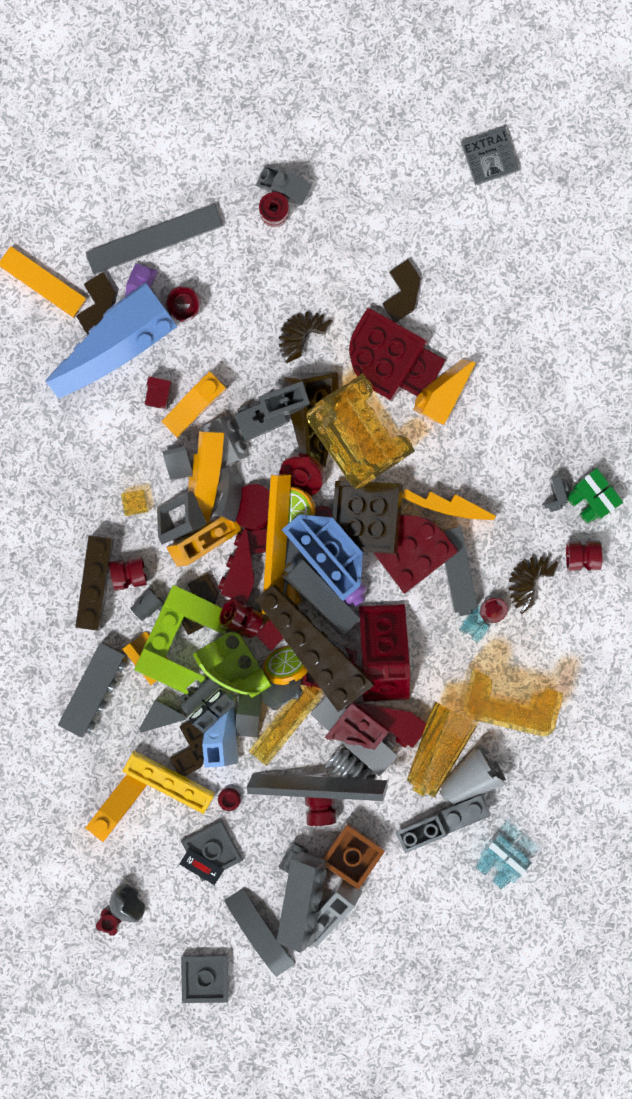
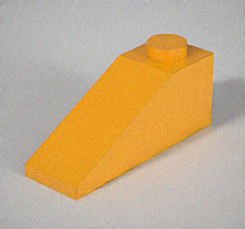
M464 359L457 362L423 389L422 393L415 400L413 411L435 423L445 425L476 363Z
M209 371L161 422L178 438L227 389Z
M220 516L208 522L207 525L182 536L166 546L177 567L187 566L242 530L236 521L232 522Z
M126 774L85 829L104 842L147 784Z

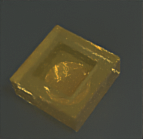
M144 490L121 494L125 517L148 513Z

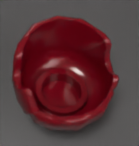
M180 286L174 288L168 294L166 306L171 317L180 322L194 319L200 312L201 299L194 289L188 286ZM177 304H190L187 309H181Z

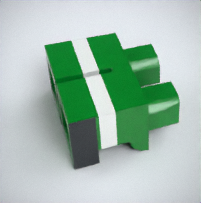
M594 468L573 486L574 489L566 496L573 507L582 500L586 503L588 507L579 514L586 524L595 519H602L624 503L611 486L607 487L609 483L597 468Z

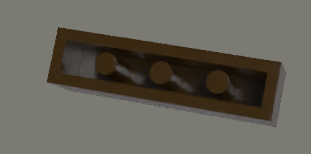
M88 535L75 628L101 630L110 572L109 562H111L114 539Z

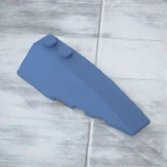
M146 282L109 308L103 314L104 318L88 331L89 335L73 348L74 352L67 359H64L45 380L58 398L75 392L116 370L177 328L175 322Z

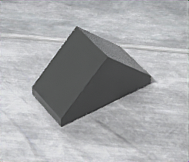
M303 381L259 396L266 419L293 414L310 404Z
M262 692L253 698L250 695L239 693L235 725L236 735L258 738Z
M156 698L139 728L140 733L186 720V714Z

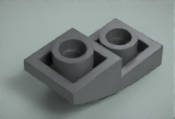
M225 468L217 490L223 494L218 502L215 514L235 522L241 502L242 480L240 475Z

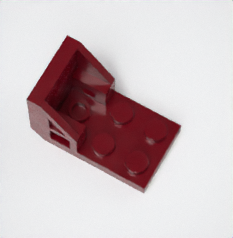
M405 604L359 606L362 670L376 684L363 694V702L409 700L410 661Z

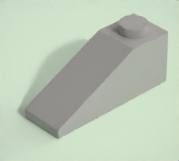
M344 879L331 891L317 910L319 918L314 927L315 940L312 944L315 948L355 907L362 894L361 890H358Z

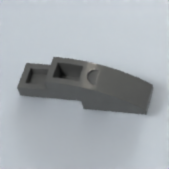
M480 794L423 817L396 831V835L404 852L407 853L444 838L451 832L491 816V813L483 795Z

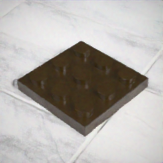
M335 481L332 518L362 552L397 554L403 484Z

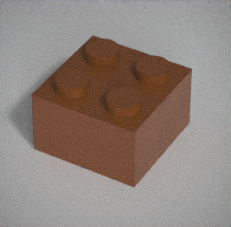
M346 821L320 859L326 860V868L359 890L384 854L385 849L381 844Z

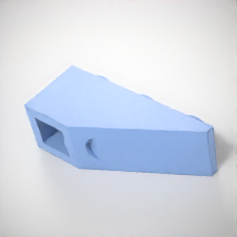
M232 707L222 717L215 713L219 720L204 733L202 745L205 768L224 767L239 763L234 707Z

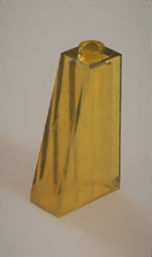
M301 685L302 695L298 699H292L286 703L250 746L249 752L267 766L319 702L320 697L318 693L320 691L315 687Z
M438 702L434 703L406 780L414 786L413 791L423 797L425 794L432 797L436 796L477 728V725Z

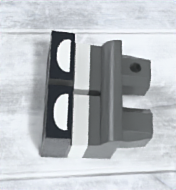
M204 676L205 679L201 683L197 681L196 685L199 689L194 694L188 691V694H183L180 697L183 703L180 707L189 716L191 723L202 733H205L219 720L215 713L222 717L236 704L221 686Z

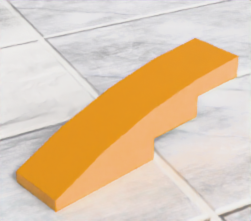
M199 431L198 454H194L193 476H189L188 492L194 493L206 523L210 521L219 482L224 433Z
M404 489L402 493V499L444 515L491 521L496 517L456 494L453 495L449 502L431 491L426 499L407 489Z

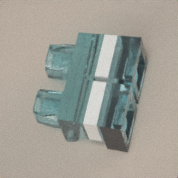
M496 832L488 845L480 852L481 857L475 867L486 875L494 866L499 872L494 876L492 882L502 890L510 881L514 884L532 862L501 834Z

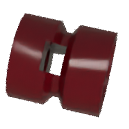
M270 192L264 195L259 203L261 220L269 227H280L285 224L289 217V204L285 196L277 192Z
M591 540L586 541L585 544H582L581 541H567V570L581 571L583 567L588 571L601 570V541Z
M142 556L129 558L128 562H124V560L109 562L111 580L115 591L128 589L131 584L133 587L147 585V576L143 572L145 565Z
M230 599L224 604L220 612L219 623L224 628L236 631L244 637L252 638L261 628L263 613L236 599Z
M305 797V805L309 807V810L306 811L307 825L325 826L337 823L336 810L332 808L335 799Z

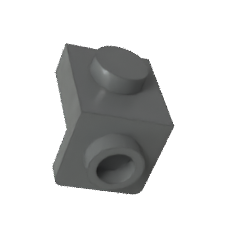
M561 476L549 479L555 502L544 504L542 507L543 509L549 508L550 512L563 509L562 504L568 503L566 493H569L566 480H562Z

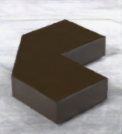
M409 260L389 271L390 276L401 292L382 303V305L395 323L412 313L415 309L421 278Z
M103 272L84 283L95 304L76 315L87 335H89L88 331L104 318L103 314L112 307L116 292Z
M208 573L188 583L192 594L216 604L219 593ZM183 617L181 622L188 635L205 627Z
M191 721L180 726L190 747L170 757L178 774L184 777L201 768L204 760L202 745L204 733L196 728Z

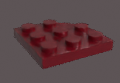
M367 307L351 336L349 345L351 364L355 374L367 388L392 402L428 342Z
M403 515L400 516L397 554L374 553V555L402 592L406 594L460 551L444 530L433 521L424 517Z

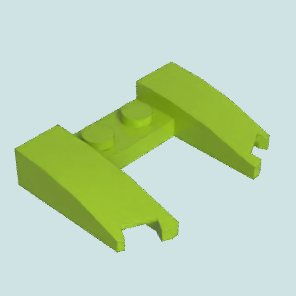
M172 585L133 671L184 694H188L189 692L186 688L196 680L201 683L205 677L165 657L183 617L225 635L226 628L221 627L219 623L222 608Z

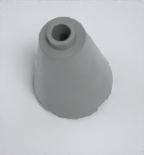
M483 745L477 746L441 784L442 790L440 794L447 803L450 801L452 804H456L506 784V778L496 760L493 762L489 756H486L490 752Z

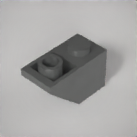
M265 165L255 186L269 193H281L288 202L303 205L312 184L295 172Z
M181 443L168 445V450L162 452L170 480L193 476L189 449L186 446H182Z

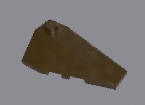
M338 372L301 373L285 376V387L303 381L310 401L308 406L290 414L300 453L310 455L322 467H326L331 441L328 433L330 425L334 424L335 416H332L335 402L338 403L339 399Z

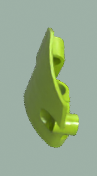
M231 631L212 641L193 654L198 666L207 676L231 691L250 695L253 698L272 686L243 637L235 631ZM229 636H236L239 639V646L237 648H230L227 645L226 641ZM243 655L251 659V666L248 668H243L238 663L239 658Z

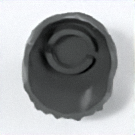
M122 884L115 888L111 894L109 905L112 914L116 918L131 923H136L142 919L145 912V904L138 899V890L128 884Z

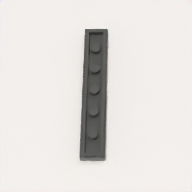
M213 204L85 253L95 275L223 227L217 208Z
M254 773L247 785L248 794L384 801L388 789L387 780Z

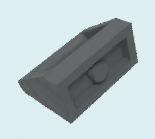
M191 491L157 508L158 538L161 545L207 525L195 495ZM185 504L186 523L175 528L168 512Z

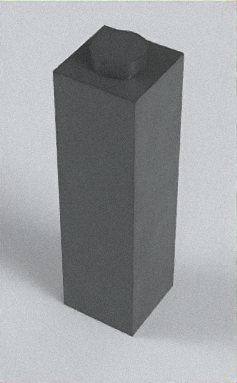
M462 527L446 529L444 532L460 551L444 563L453 612H459V616L473 614L472 610L478 609Z
M292 560L285 566L284 570L286 572L282 577L338 634L345 635L359 621L360 618L304 560Z

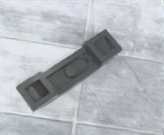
M244 888L225 900L228 909L241 930L276 977L295 965L286 949L276 943V936L256 909V905Z

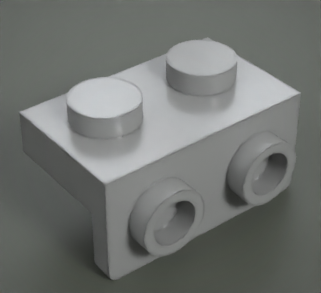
M231 415L220 417L199 428V431L224 433L220 470L250 456L247 444L242 439L238 431V425Z

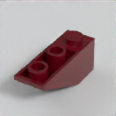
M243 529L242 533H237L234 545L237 546L235 555L230 554L226 567L230 568L227 577L222 576L218 589L222 590L220 595L247 604L255 578L248 530Z
M362 702L357 704L397 736L395 741L404 748L409 745L413 749L430 727L409 710Z

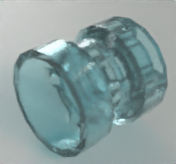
M471 612L458 630L464 634L468 633L471 639L478 643L490 628V624L479 620L478 615Z

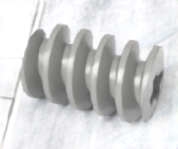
M343 745L330 757L325 766L326 768L334 766L332 774L341 772L339 778L373 780L377 778L375 774L368 777L370 769L362 770L364 765L362 761L355 764L356 755L348 758L350 750L345 749L341 751Z

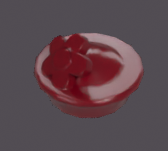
M497 597L487 598L480 608L482 619L488 623L500 622L506 617L508 612L506 602Z

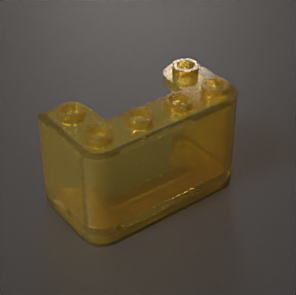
M363 374L320 400L307 412L309 424L349 483L356 489H361L415 452L411 441L407 437L397 435L392 439L386 427L377 418L374 409L368 405L366 401L372 396L373 387Z
M467 667L459 699V707L468 718L538 736H548L554 731L563 692L545 687L544 691L540 694L531 695L529 706L490 697L492 681L489 676L480 673L479 670Z

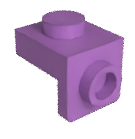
M135 263L126 284L125 297L145 282L151 289L157 275V270Z

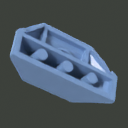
M299 514L282 529L295 547L342 601L361 586L363 553L332 517Z

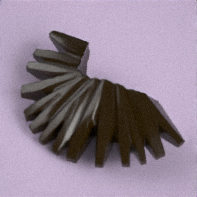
M309 312L305 313V321H303L299 313L297 314L298 319L294 315L291 316L293 321L288 318L287 321L290 324L284 323L283 325L286 328L282 327L280 331L289 336H279L280 340L285 341L279 344V347L282 348L279 351L284 352L281 354L282 358L288 357L285 362L288 364L301 357L308 334L311 332L326 334L333 320L330 319L322 324L324 315L322 314L318 318L319 313H316L310 321Z
M531 557V568L523 560L521 562L523 566L517 564L520 570L513 569L520 575L511 573V576L514 578H509V582L519 584L520 586L508 589L518 592L511 595L510 598H516L512 601V603L518 602L514 606L516 609L523 606L520 611L521 614L536 604L534 602L536 580L540 576L554 577L558 566L557 561L548 568L549 558H546L543 562V557H540L536 567L534 558Z

